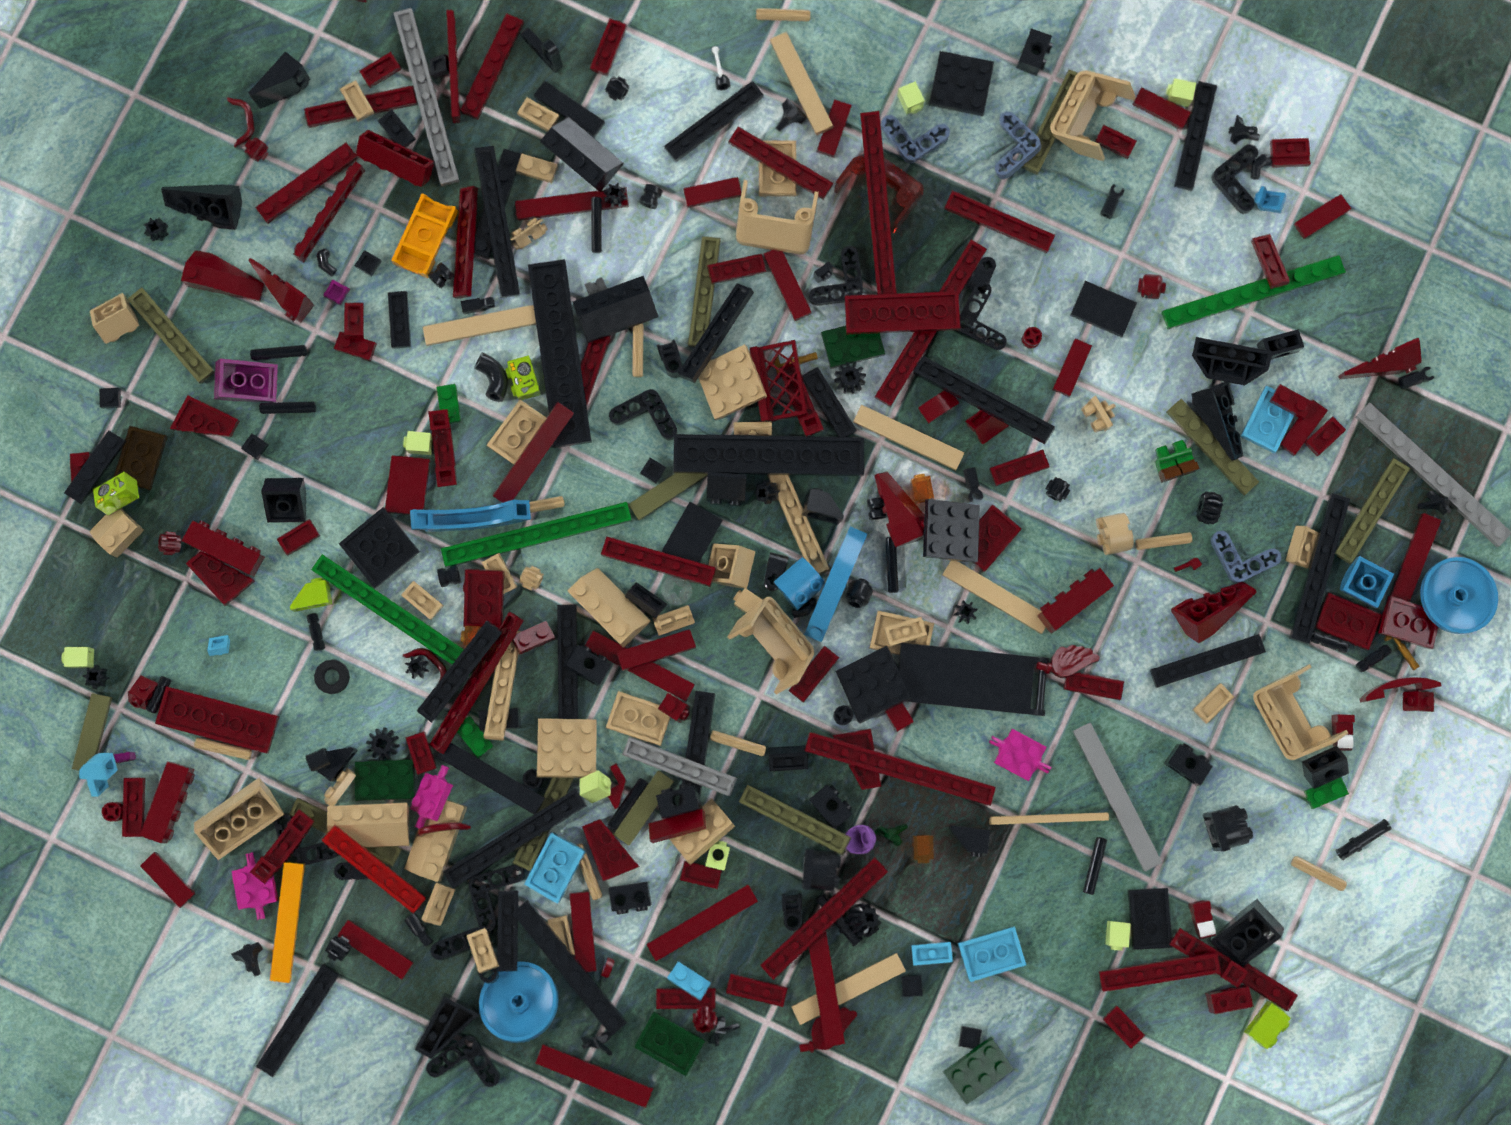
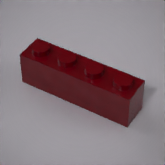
M370 130L365 131L359 136L355 156L363 161L370 162L382 170L389 171L396 177L403 178L415 186L422 187L430 180L434 165L433 160Z
M192 520L182 539L183 542L255 577L265 556L260 554L261 550L253 546L247 548L243 546V541L235 537L231 540L226 537L227 533L219 529L213 531L209 529L211 525L201 520L199 523Z
M1092 568L1083 575L1085 577L1083 581L1076 580L1069 586L1070 591L1067 593L1062 591L1054 597L1056 601L1053 604L1048 602L1040 608L1041 613L1037 617L1051 634L1114 586L1101 568L1096 571Z
M167 761L140 837L161 844L168 843L174 835L173 827L180 818L181 811L179 810L182 803L184 804L187 799L188 792L186 791L194 780L195 774L193 772L195 769Z

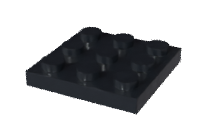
M940 51L929 106L983 116L994 61Z
M926 499L923 557L971 563L978 562L980 505Z
M384 507L339 543L374 588L381 585L420 552Z
M888 646L836 671L855 717L860 724L912 699Z

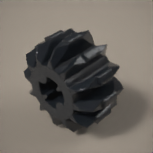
M846 362V368L840 365V371H835L834 375L838 378L834 379V383H840L837 386L838 390L844 387V394H847L848 390H850L851 394L855 393V389L861 391L860 385H865L866 383L863 380L866 377V373H861L862 367L856 369L857 363L855 362L852 367H850L849 362ZM849 375L853 376L851 382L847 381Z
M1205 492L1201 495L1196 511V517L1199 522L1208 525H1214L1218 522L1223 506V498L1220 494Z
M383 727L381 733L377 728L375 729L376 736L372 733L369 734V737L373 740L366 741V744L372 745L367 751H374L372 757L376 758L379 755L380 761H383L384 756L390 760V752L396 755L397 751L394 750V747H400V744L394 743L399 737H392L394 735L393 730L388 732L387 728ZM381 740L387 741L386 748L379 746Z
M860 903L849 911L850 915L847 919L850 921L848 926L853 928L852 933L857 932L858 937L864 936L866 938L879 930L878 926H880L881 922L878 920L880 915L875 912L876 908L871 909L870 904Z

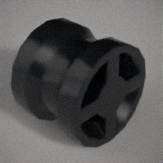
M839 706L833 713L834 721L839 725H847L853 718L852 710L848 706Z

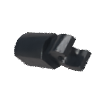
M1115 184L1111 186L1109 190L1110 196H1107L1100 212L1101 216L1108 219L1113 217L1119 203V198L1124 194V188H1122L1120 193L1114 191Z
M493 297L481 300L480 298L461 301L463 314L480 312L485 308H494L495 302Z
M1427 366L1420 372L1416 371L1399 377L1398 383L1400 388L1403 390L1418 385L1422 381H1431L1435 377H1427L1425 375V372L1431 368Z
M976 468L963 470L967 489L970 490L968 500L973 502V494H978L979 499L982 500L983 493L978 489L980 485Z
M416 913L404 920L414 936H418L424 946H428L433 942L432 938L425 931L427 928Z

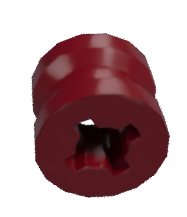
M1037 327L1027 328L1021 338L1022 344L1029 349L1037 347L1042 340L1040 329Z
M119 802L106 803L101 811L103 818L110 822L122 820L123 804Z

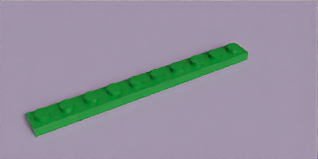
M1340 255L1287 271L1290 279L1287 285L1271 289L1267 279L1264 278L1163 310L1161 313L1167 330L1340 276L1346 273Z
M623 502L441 548L444 565L447 568L452 565L491 557L498 553L503 554L630 522L632 519L628 503Z
M323 554L311 570L450 664H453L463 652V648Z

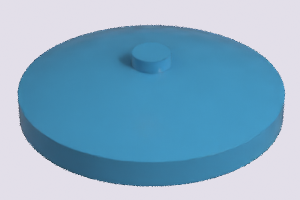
M1452 557L1442 560L1428 570L1421 584L1420 598L1423 609L1428 618L1444 631L1454 634L1472 633L1486 626L1496 613L1498 590L1495 581L1482 565L1471 559Z
M518 962L517 971L499 972L496 982L484 984L479 998L480 1016L486 1028L499 1039L512 1043L530 1041L541 1035L552 1023L558 1008V992L553 979L541 967L529 962Z

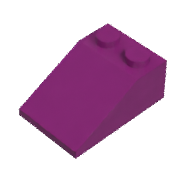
M220 358L215 364L214 399L243 402H276L278 364Z

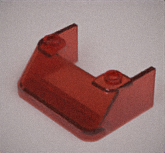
M864 151L851 160L835 182V193L840 191L852 173L855 175H864L866 173ZM884 158L886 184L898 191L896 201L904 208L893 225L892 232L896 233L923 196L924 187L918 180Z

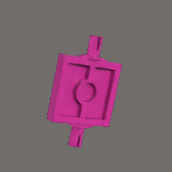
M1014 729L1010 730L1008 736L1003 741L994 736L991 737L997 743L992 740L989 743L999 748L998 755L994 761L995 764L1027 781L1030 780L1037 768L1046 774L1049 773L1043 767L1050 770L1051 766L1041 762L1042 755L1047 748L1046 746Z
M441 765L438 775H431L425 772L410 807L419 815L415 825L416 828H422L427 819L438 821L453 787L452 784L444 779L449 767Z
M254 852L245 854L247 866L232 871L238 910L255 908L257 920L264 919L263 906L278 901L275 879L273 876L264 884L252 875L250 871L255 866Z

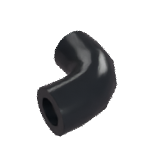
M482 352L476 361L474 369L485 374L489 380L486 396L495 402H502L508 386L506 371L500 362Z

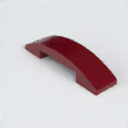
M791 363L784 372L792 377L796 367ZM782 373L781 378L785 386L790 378ZM792 381L787 391L795 395L799 389L798 384ZM803 382L808 414L797 416V419L807 437L824 429ZM788 394V397H789V399H790V401H791V399H792L793 397ZM796 399L792 404L794 412L802 411L801 402Z
M448 409L428 411L434 446L437 487L457 485L455 453Z
M1401 678L1372 688L1360 698V703L1385 698L1384 690L1415 684L1416 691L1441 687L1442 685L1441 682L1428 678Z
M299 809L288 822L286 829L268 852L259 859L250 873L266 884L296 850L315 821Z
M1181 928L1178 929L1169 944L1188 956L1216 952L1221 971L1218 975L1239 988L1249 972L1229 957Z

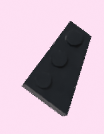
M444 992L418 1038L414 1050L433 1059L458 1033L479 1016V1010Z

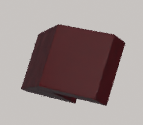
M616 763L610 766V769L619 784L611 788V795L608 796L614 809L620 807L627 782Z

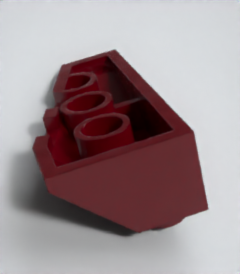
M250 258L248 260L281 308L286 312L285 316L293 322L296 319L301 323L314 307L311 300L293 285L283 281L275 273L272 275L267 268Z
M1415 338L1389 351L1387 355L1385 353L1378 355L1371 362L1361 363L1343 372L1338 377L1341 380L1395 375L1402 372L1409 374L1417 370L1416 366L1422 363L1420 340Z
M1245 582L1236 583L1221 588V592L1212 595L1208 592L1203 594L1202 598L1193 600V598L1186 599L1171 608V612L1185 634L1197 643H1201L1214 635L1256 594V589Z

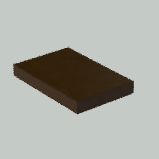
M129 426L125 438L126 443L122 448L114 477L125 472L137 480L139 488L151 491L168 436Z

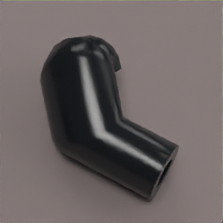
M1262 154L1252 162L1251 179H1260L1261 168L1272 163V158L1268 154Z
M319 250L317 253L319 268L331 277L334 276L337 269L328 263V258L330 257L329 250Z
M815 597L811 598L807 602V606H803L798 610L792 609L793 617L799 618L811 614L816 607L817 599Z

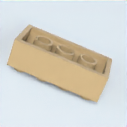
M599 568L582 576L567 590L623 648L651 622Z
M259 777L194 822V832L219 860L283 816L284 813L272 792Z
M446 800L438 821L427 819L423 827L450 822L462 823L467 806ZM459 830L427 833L422 837H418L416 834L404 869L421 877L441 882L444 876L443 871L446 870Z
M407 803L327 806L328 832L334 825H337L364 848L409 846V806Z

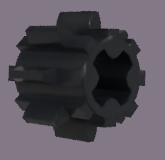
M613 76L605 89V92L609 94L608 97L615 101L617 99L622 101L630 88L626 83L627 80L620 76L618 78Z
M619 183L613 186L609 184V188L603 191L604 195L607 196L604 198L605 203H611L612 208L615 205L621 207V202L627 200L624 195L626 190L619 187Z
M159 217L155 220L150 218L149 222L144 224L147 228L144 234L147 237L150 236L153 242L158 239L163 241V238L169 235L166 232L169 226L166 223H162Z
M1055 477L1046 486V495L1055 501L1061 502L1062 499L1065 500L1070 492L1068 489L1070 484Z
M764 480L763 483L757 484L755 495L758 501L771 504L772 501L778 500V493L780 492V489L778 490L777 487L778 485L773 482L770 483V480Z
M963 600L961 606H955L957 612L953 616L959 617L958 623L964 620L966 624H969L970 619H976L973 613L978 609L972 607L973 602L966 604ZM964 608L966 611H970L967 617L965 614H961Z
M411 656L410 663H405L408 666L406 673H412L413 679L418 675L423 679V673L429 672L426 669L429 662H423V656H419L417 659ZM418 663H419V666H421V669H420V670H416V669L413 668V666H414V665H418Z
M95 665L94 668L87 667V673L83 675L86 678L85 685H92L93 689H98L100 686L105 687V681L110 679V677L106 676L107 669H100V665Z
M334 936L326 947L325 951L329 953L327 957L333 961H343L352 947L348 944L349 940L343 936Z

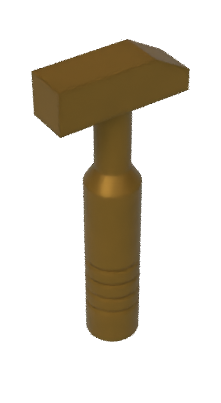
M813 352L800 356V364L818 359L817 353ZM779 358L774 362V365L778 368L783 367L785 364H780Z
M1385 635V642L1390 640L1392 637ZM1393 638L1398 646V650L1412 670L1419 668V664L1405 644Z

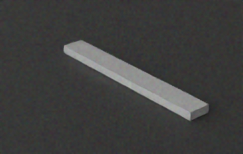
M1091 722L1073 730L1072 732L1143 871L1146 872L1161 864L1162 861Z

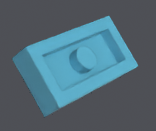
M951 942L911 945L913 966L953 962Z
M677 962L667 977V980L700 1001L711 985V982L680 962Z

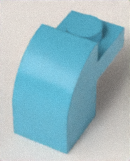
M113 753L95 754L81 767L79 778L87 779L91 796L98 797L109 787L107 780L117 771Z

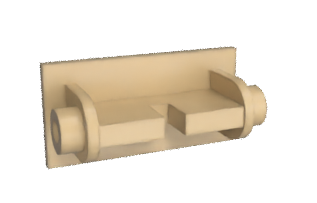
M535 217L526 223L527 227L522 230L518 228L511 233L510 240H515L513 246L516 250L522 249L531 243L529 235H532L534 240L546 234L545 231L548 229L545 224H540L543 221L541 218L537 220Z
M689 605L659 615L657 618L653 617L659 636L695 623Z

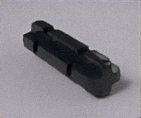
M316 613L307 615V621L310 623L309 630L311 639L314 641L313 648L315 651L323 650L325 645L324 641H322L323 636L320 624L318 623V615Z
M1316 631L1313 632L1311 642L1321 643L1322 646L1334 650L1338 649L1342 653L1348 651V642L1339 641V639L1325 634L1322 636V633Z
M1387 644L1378 648L1379 650H1375L1365 657L1364 660L1356 664L1357 669L1360 672H1365L1369 667H1372L1385 656L1391 654L1392 650Z
M165 676L160 677L159 685H156L150 698L151 702H148L146 706L148 712L157 713L158 704L162 702L166 686L169 687L171 679Z

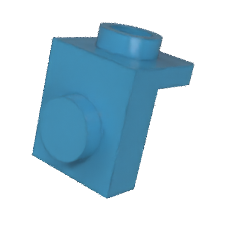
M1261 186L1259 192L1255 195V203L1259 210L1282 213L1286 194L1267 191L1265 186Z

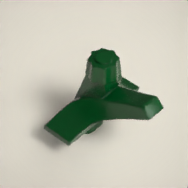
M902 824L890 829L878 826L874 833L892 841L894 845L900 846L903 841L897 834L907 829L908 825Z

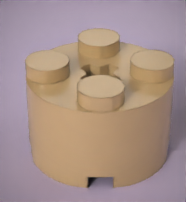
M1125 513L1096 519V525L1100 534H1097V541L1099 545H1103L1105 555L1120 553L1133 548L1132 530L1128 529L1127 524H1130Z

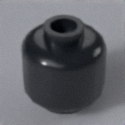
M859 578L858 580L851 581L845 593L847 603L855 608L868 605L873 589L865 579Z

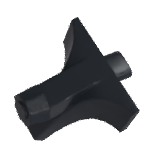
M787 98L781 104L783 116L775 128L780 132L791 123L797 122L802 124L807 119V116Z
M1239 115L1236 116L1234 126L1229 128V134H1231L1230 141L1234 145L1242 139L1259 140L1258 128L1255 126H1245L1243 118Z
M1432 490L1426 494L1430 501L1419 503L1417 506L1418 509L1438 510L1442 515L1451 512L1448 497L1441 498Z
M259 942L252 945L246 944L243 946V949L231 953L235 961L245 963L246 971L252 972L254 976L261 974L258 965V954L263 950V947Z
M718 1016L717 1026L709 1043L718 1047L723 1036L738 1029L740 1025L736 1023L725 1027V1017Z
M607 1031L598 1036L581 1037L583 1042L582 1048H597L612 1056L613 1052L603 1044L611 1039V1035Z

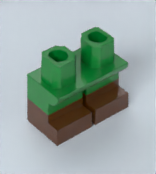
M1183 440L1172 444L1175 453L1169 454L1166 445L1155 450L1157 457L1155 464L1161 483L1194 473L1200 469L1198 463L1193 458L1191 447L1187 448Z

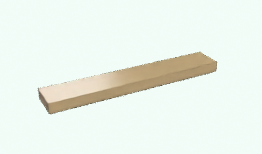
M787 32L771 38L770 43L816 136L832 129L833 124Z
M534 305L423 326L426 346L536 325Z
M863 405L860 406L853 423L955 471L964 455V452Z
M767 475L770 483H776L778 490L780 489L777 499L803 558L812 565L819 575L829 571V566L807 517L802 516L803 507L789 475Z
M953 560L949 562L942 576L1038 633H1043L1046 627L1037 617L1041 613L1039 609L960 562Z
M511 641L495 669L484 739L504 741L519 655L513 641Z
M1109 813L990 817L989 825L1109 820Z
M895 953L836 983L838 1004L841 1005L905 972L906 970L898 954ZM817 994L791 1006L800 1025L820 1015Z

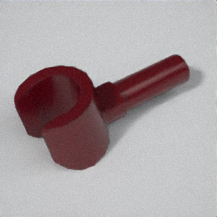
M1193 558L1185 564L1174 567V571L1177 572L1189 566L1195 570L1202 563L1198 558Z

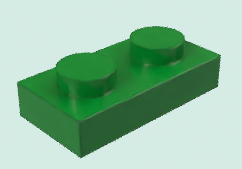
M456 384L437 386L439 409H448L450 424L461 422Z
M471 716L464 719L457 732L476 757L480 758L494 746L489 739H484L483 731H480L479 726Z
M1342 777L1316 789L1312 787L1304 791L1311 809L1349 794Z

